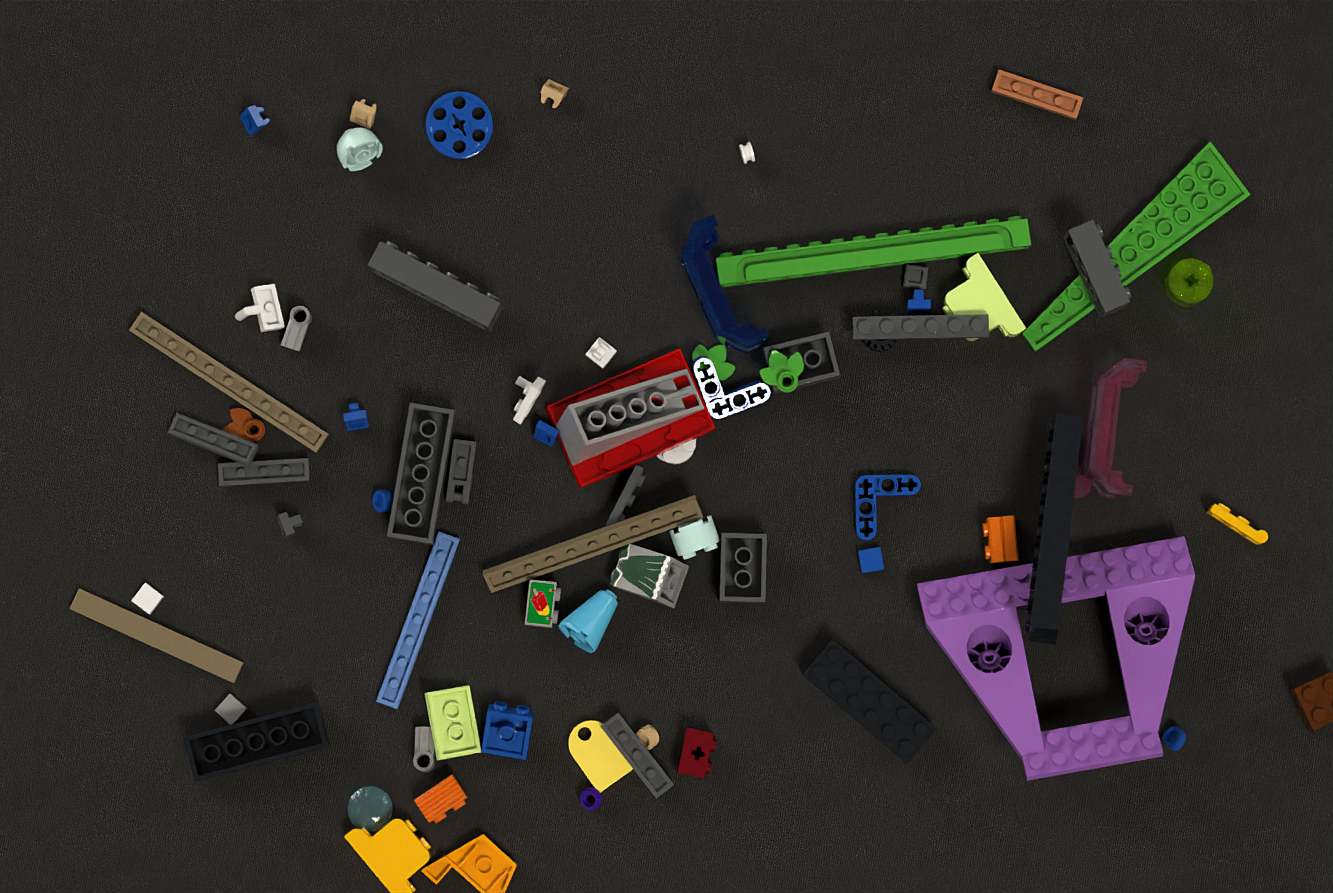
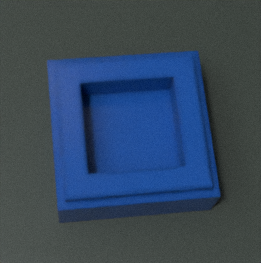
M539 420L532 437L553 447L559 430Z
M881 547L858 551L861 573L884 570Z

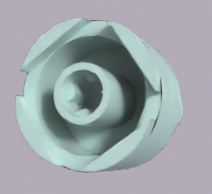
M711 515L707 516L708 521L703 522L701 518L678 526L679 531L669 530L677 556H683L685 560L696 556L695 551L703 548L705 552L718 548L716 543L720 542Z

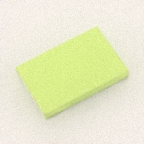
M470 686L425 693L436 759L443 760L480 753L481 746Z

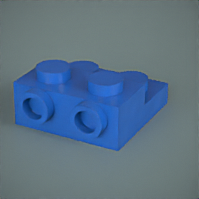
M500 701L494 702V705L489 704L481 752L526 760L534 711H530V708L524 705L510 708L507 707L506 703Z

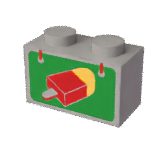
M530 579L525 626L553 628V624H557L559 610H555V601H560L561 588H557V582Z

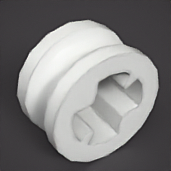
M747 142L745 146L740 144L739 149L744 164H747L749 160L754 162L755 156L751 143Z

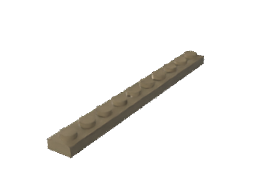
M143 312L140 313L129 329L130 332L315 453L319 451L329 436L328 433Z
M693 495L483 570V576L491 593L701 519L703 518V513L696 496Z

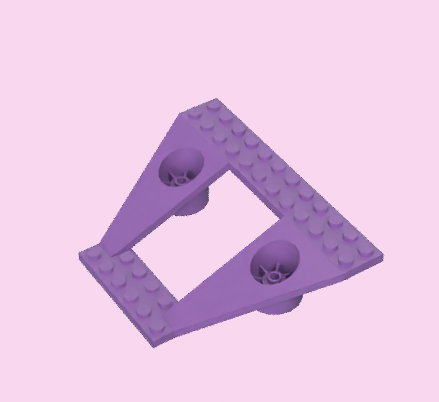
M1184 536L1067 557L1062 603L1106 596L1130 716L1042 732L1040 730L1017 611L1026 610L1028 606L1033 563L917 584L927 629L1021 758L1027 781L1163 756L1158 732L1195 581V572ZM1140 621V623L1137 626L1133 624ZM1155 625H1159L1161 629H1156ZM1128 628L1134 633L1128 634L1126 629ZM1166 634V636L1162 640L1156 637ZM982 649L985 650V651H983L982 653H978V652H977V651H980V650H982ZM1000 651L1004 653L1006 656L1000 657ZM973 656L978 661L970 662V657ZM1008 663L1005 668L1000 664Z

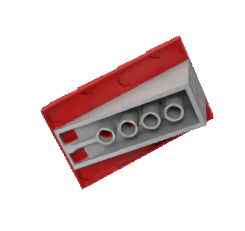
M680 348L559 400L545 408L552 426L559 430L557 438L576 478L579 489L637 465L644 460L679 447L681 444L706 435L715 429V425Z

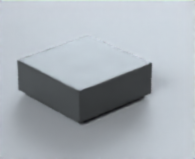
M906 264L903 287L925 290L929 267Z

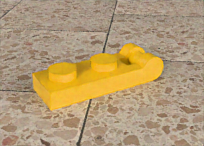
M1221 503L1211 505L1207 511V514L1253 544L1259 545L1268 540L1266 531H1256L1249 526L1250 522L1241 516L1236 518L1230 514L1231 510Z

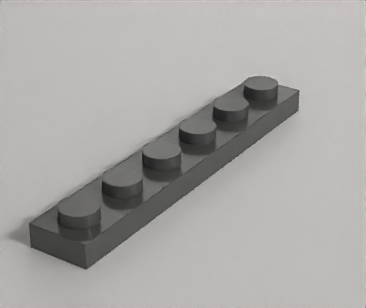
M989 314L853 317V340L989 338Z

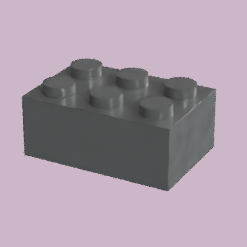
M829 332L763 348L767 368H769V357L773 350L782 353L787 359L797 352L800 353L804 368L798 376L797 388L838 379L840 376ZM784 378L783 384L788 386L791 384V380ZM771 385L773 394L782 392L777 386Z
M721 533L719 602L765 603L767 534Z

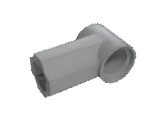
M296 306L291 310L290 319L281 346L299 352L308 326L312 321L311 312L304 306ZM305 311L307 315L306 320L301 323L297 322L295 319L297 312Z
M416 727L413 764L419 771L429 772L435 767V748L431 727ZM424 755L429 756L430 764L424 768L420 767L418 763L420 757Z

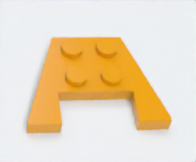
M483 834L428 865L421 871L437 885L453 867L481 893H505L517 864Z

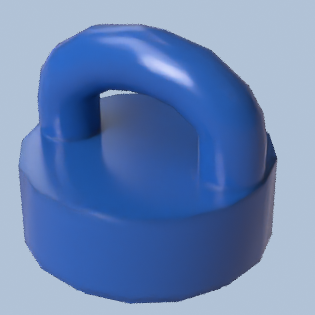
M378 490L374 493L372 502L377 512H390L392 510L393 492L390 490Z
M1178 726L1169 727L1163 734V743L1173 751H1178L1185 743L1186 734Z

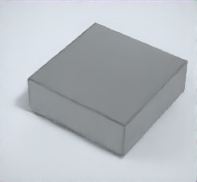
M229 694L215 711L232 725L248 708L232 694Z

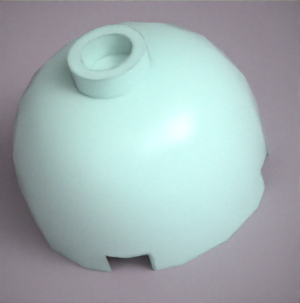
M366 128L346 130L337 143L339 161L345 169L347 167L350 171H358L370 166L372 162L369 160L375 156L378 159L383 150L377 136Z

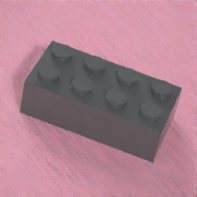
M1090 220L1068 230L1063 239L1100 319L1125 308L1130 303L1129 298H1131L1128 287L1126 285L1123 286L1120 280L1122 274L1118 265H1114L1110 258L1113 255L1109 245H1104L1101 238L1103 232L1100 225L1095 224L1094 220Z

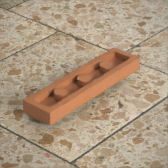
M998 70L991 90L993 93L1073 120L1077 119L1083 97L1002 70Z

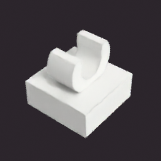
M599 337L585 356L604 369L617 350Z

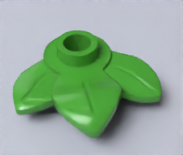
M699 344L693 352V361L698 356H707L712 361L720 381L730 377L735 370L734 365L725 362V345L714 346L707 351L704 346ZM702 361L700 362V367L697 368V370L706 369V366H708L709 364H705Z
M773 350L769 357V368L760 370L761 378L766 384L777 386L784 393L794 391L798 386V376L804 368L802 356L797 352L787 359L782 353ZM789 378L791 384L788 386L784 385L783 379Z

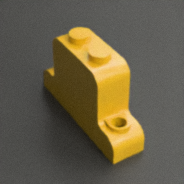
M393 819L374 836L365 827L353 829L344 836L390 893H414L416 889L409 881V878L429 862L431 854L428 849L431 846L424 837L418 838L414 833L417 829L409 819L406 821Z

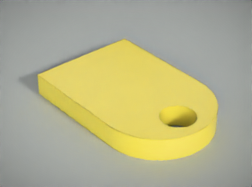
M591 720L578 724L572 730L569 737V750L590 782L601 793L633 770V768L600 727L603 724ZM583 727H587L591 731V737L587 741H583L578 737V732Z

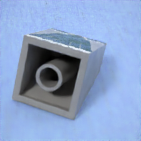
M628 544L619 552V561L616 569L611 574L610 585L645 599L675 608L689 566L673 557Z

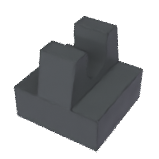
M287 512L277 516V521L285 539L292 537L295 533L294 528L301 526L303 523L300 514L289 518Z

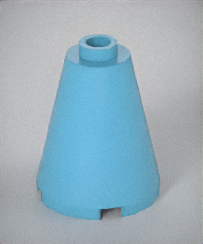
M600 590L561 621L558 625L560 631L567 638L571 636L575 640L574 644L589 653L597 650L618 605L616 601L617 596L610 590Z

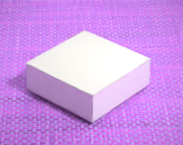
M144 583L131 601L148 614H151L164 596L147 583Z

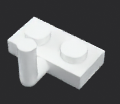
M275 284L253 287L251 292L255 306L243 308L235 314V318L241 321L249 315L257 314L261 332L284 328Z
M521 376L518 377L515 384L524 389L523 394L526 396L524 400L520 399L514 408V411L517 412L513 419L519 424L524 421L537 397L540 395L546 382L545 380L538 377L534 383H531Z

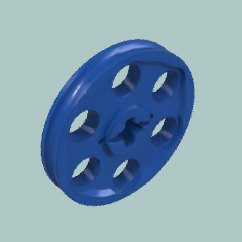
M451 92L438 98L430 107L426 117V132L431 144L439 153L453 159H466L480 153L489 143L493 132L492 116L487 105L479 97L468 92ZM460 97L466 101L462 109H456L453 106V101L456 98ZM477 108L485 111V116L481 120H476L472 116L473 111ZM437 109H444L446 111V117L443 120H436L434 118V112ZM453 114L455 115L456 119L459 120V122H465V124H463V130L466 136H464L462 130L460 131L459 128H453L456 126L455 119L452 116ZM477 130L485 133V138L481 142H476L472 138L473 133ZM437 131H444L446 133V139L443 142L434 140V134ZM458 141L466 145V149L462 153H456L453 150V145Z

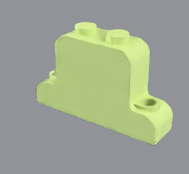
M977 253L970 257L962 269L968 280L948 292L944 298V307L942 309L945 315L989 314V332L997 327L1005 337H1015L1024 332L1026 327L980 255ZM965 338V339H967V340H969V341H975V340H977V339H979V338Z

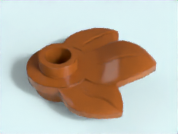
M241 408L230 410L233 422L225 426L222 431L252 443L264 436L265 426L263 422L253 419L248 410ZM253 426L258 427L256 434H251L250 432Z

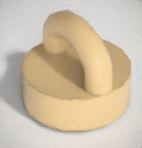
M646 725L636 732V736L647 750H651L659 743L658 732L651 725Z

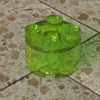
M1188 258L1181 260L1167 273L1164 283L1165 291L1177 305L1184 307L1194 306L1210 294L1214 281L1210 267L1198 259ZM1187 278L1193 282V285L1188 287L1187 282H1184Z

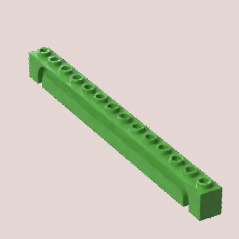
M1014 216L1008 218V221L999 222V219L987 220L986 224L977 225V222L964 223V227L955 228L953 224L942 226L941 230H933L932 227L919 229L920 232L918 233L904 230L897 232V235L889 236L888 233L876 234L875 238L866 239V236L853 237V241L844 242V239L831 240V244L822 245L821 241L811 242L807 247L793 244L786 246L787 249L778 250L777 247L765 248L764 252L756 253L755 250H746L742 252V255L733 256V253L720 254V258H716L719 288L974 256L977 253L982 255L1029 249L1031 240L1028 219Z

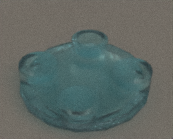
M375 786L363 787L357 790L350 797L347 806L351 822L359 829L365 827L367 832L383 828L389 822L393 813L389 795Z

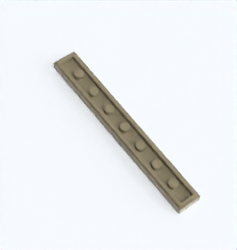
M78 589L70 606L71 610L232 683L236 682L244 664L235 658L82 589Z

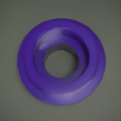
M586 788L580 794V803L587 810H595L602 803V795L596 788ZM589 795H593V796H594V798H595V801H594V802H591V801L589 800V798H588Z

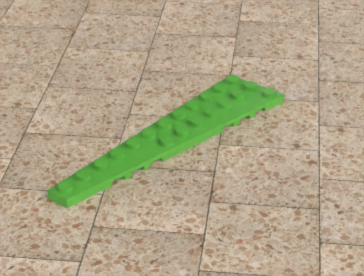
M1211 141L1109 244L1113 255L1110 258L1113 264H1117L1121 271L1122 277H1120L1123 286H1127L1251 195ZM1079 275L1021 334L1034 352L1095 309L1081 276Z

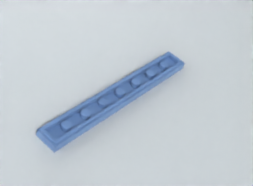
M438 532L376 702L395 709L399 708L460 539Z

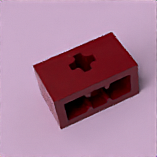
M687 728L677 773L705 778V774L710 775L712 761H708L710 752H715L717 739L713 738L714 733ZM697 747H701V752L704 753V757H700L699 761L694 760L695 756L691 754L692 750H696Z

